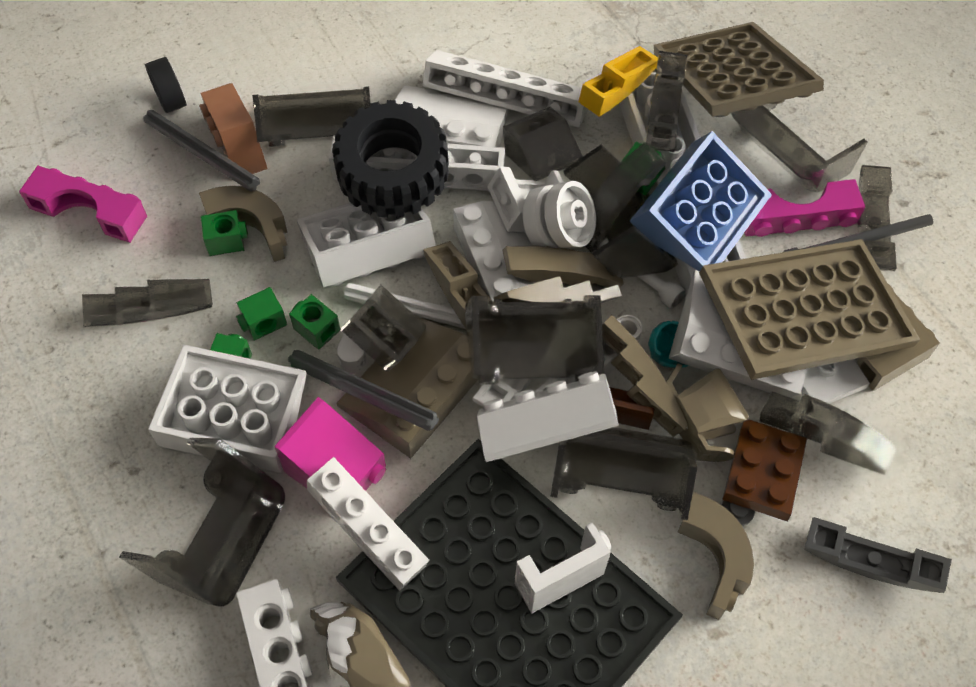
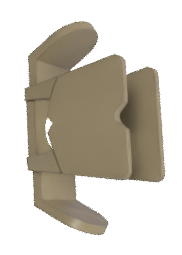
M678 363L666 382L675 395L688 423V429L685 428V430L679 433L684 444L690 448L697 461L724 462L733 459L734 451L732 449L709 446L707 440L735 433L736 426L734 424L745 422L749 418L748 413L723 372L718 368L678 394L672 384L682 368V365Z

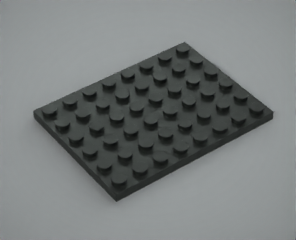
M479 439L394 520L395 524L429 559L426 567L399 591L362 551L336 576L337 582L445 687H623L683 616L681 612L612 553H610L604 575L531 613L514 584L517 561L530 555L537 569L542 573L581 552L580 547L584 529L502 458L486 462L482 442Z

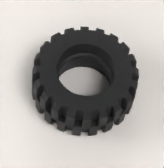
M387 100L385 104H379V101L371 103L367 109L361 107L354 112L355 116L353 118L351 116L347 117L342 123L343 128L340 127L336 132L332 153L340 189L348 197L352 205L355 207L361 205L362 211L370 215L376 212L378 217L388 218V215H396V218L405 217L404 213L407 212L415 214L421 211V206L425 205L428 207L435 201V195L439 196L442 193L444 183L447 181L449 174L448 144L444 129L440 127V123L434 116L428 117V111L419 106L417 109L413 108L412 103L403 101V104H397L396 100ZM386 148L406 149L417 156L413 163L396 171H381L366 164L373 154Z

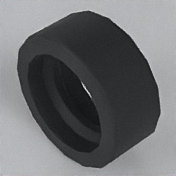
M167 57L146 63L147 74L165 113L187 106L180 84Z

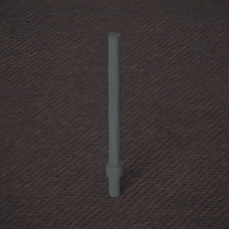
M931 214L802 249L860 239L864 243L931 226L933 225V217ZM794 247V248H790V249L784 250L783 252L794 251V250H800V249H798L797 247Z

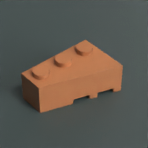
M233 83L201 92L203 104H200L199 107L217 147H222L228 159L252 174L268 169L254 123Z

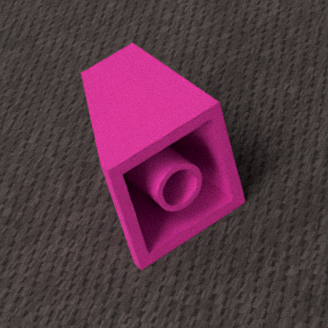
M317 397L274 446L284 473L306 489L307 480L333 457L365 491L372 483L377 484L386 471L384 453L320 397Z

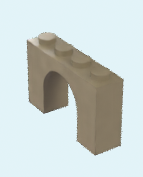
M891 286L892 292L920 341L914 347L858 358L856 363L869 381V388L872 391L930 358L940 344L934 333L925 327L915 316L914 311L896 295Z

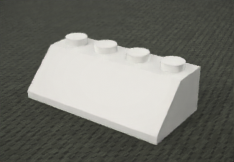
M596 371L579 376V381L566 384L564 380L547 385V390L534 393L532 389L515 394V399L502 402V399L498 398L483 403V408L478 411L477 420L485 461H493L619 426L606 374L598 375Z

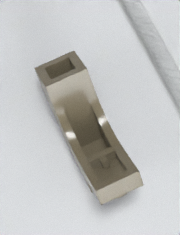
M222 186L199 192L206 215L237 210L240 221H245L246 225L256 228L263 234L274 262L285 259L283 247L287 246L284 233H288L281 209L270 197L257 190L250 192L243 186Z
M694 492L678 533L704 544L716 558L719 568V579L706 615L719 620L725 611L732 612L738 593L743 595L751 584L754 570L753 551L749 538L736 517L716 501Z

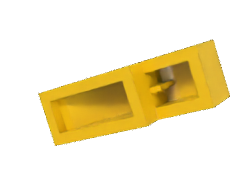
M641 46L632 49L604 64L600 75L583 83L578 102L600 117L637 89L656 69L661 59Z

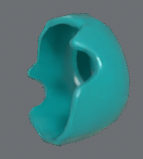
M678 321L659 323L652 330L648 341L651 357L659 365L666 368H675L678 363L682 365V368L688 367V365L669 359L679 324Z

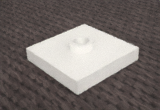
M852 359L808 368L801 392L812 410H815L864 390L870 383L855 360Z

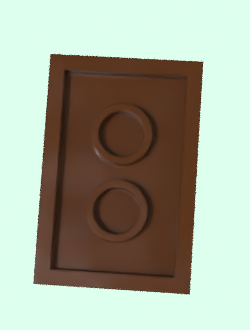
M750 419L742 422L722 500L788 522L793 510L807 438Z

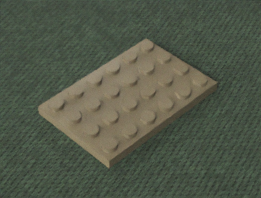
M754 22L654 44V55L656 57L670 56L679 82L712 117H725L731 112L740 110L750 111L761 105L769 103L780 104L786 99L795 97L805 98L811 96L812 93L824 91V79Z
M862 239L703 265L699 272L751 380L910 348L920 341Z

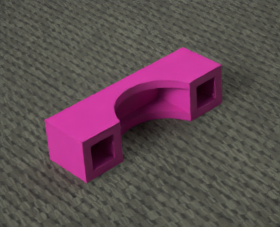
M37 165L19 190L29 209L52 217L72 207L92 208L97 211L96 218L105 235L131 243L147 218L142 202L137 196L114 191L106 185L99 186L90 183L82 177H72L63 174L55 168L48 169Z
M855 179L827 182L821 198L809 204L788 202L780 198L770 188L767 190L772 194L744 233L745 237H763L782 232L794 233L809 229L822 230L826 227L835 226L849 227L858 223L865 209V204Z

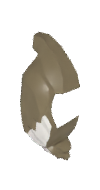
M344 602L323 603L310 608V618L315 621L314 627L320 635L327 637L326 657L328 669L330 664L332 670L341 675L350 687H411L407 674L370 616L350 603L345 604Z

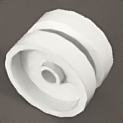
M576 181L562 182L556 185L540 186L529 192L523 205V224L531 244L539 247L562 249L581 248L588 245L596 227V212L589 191L581 183Z

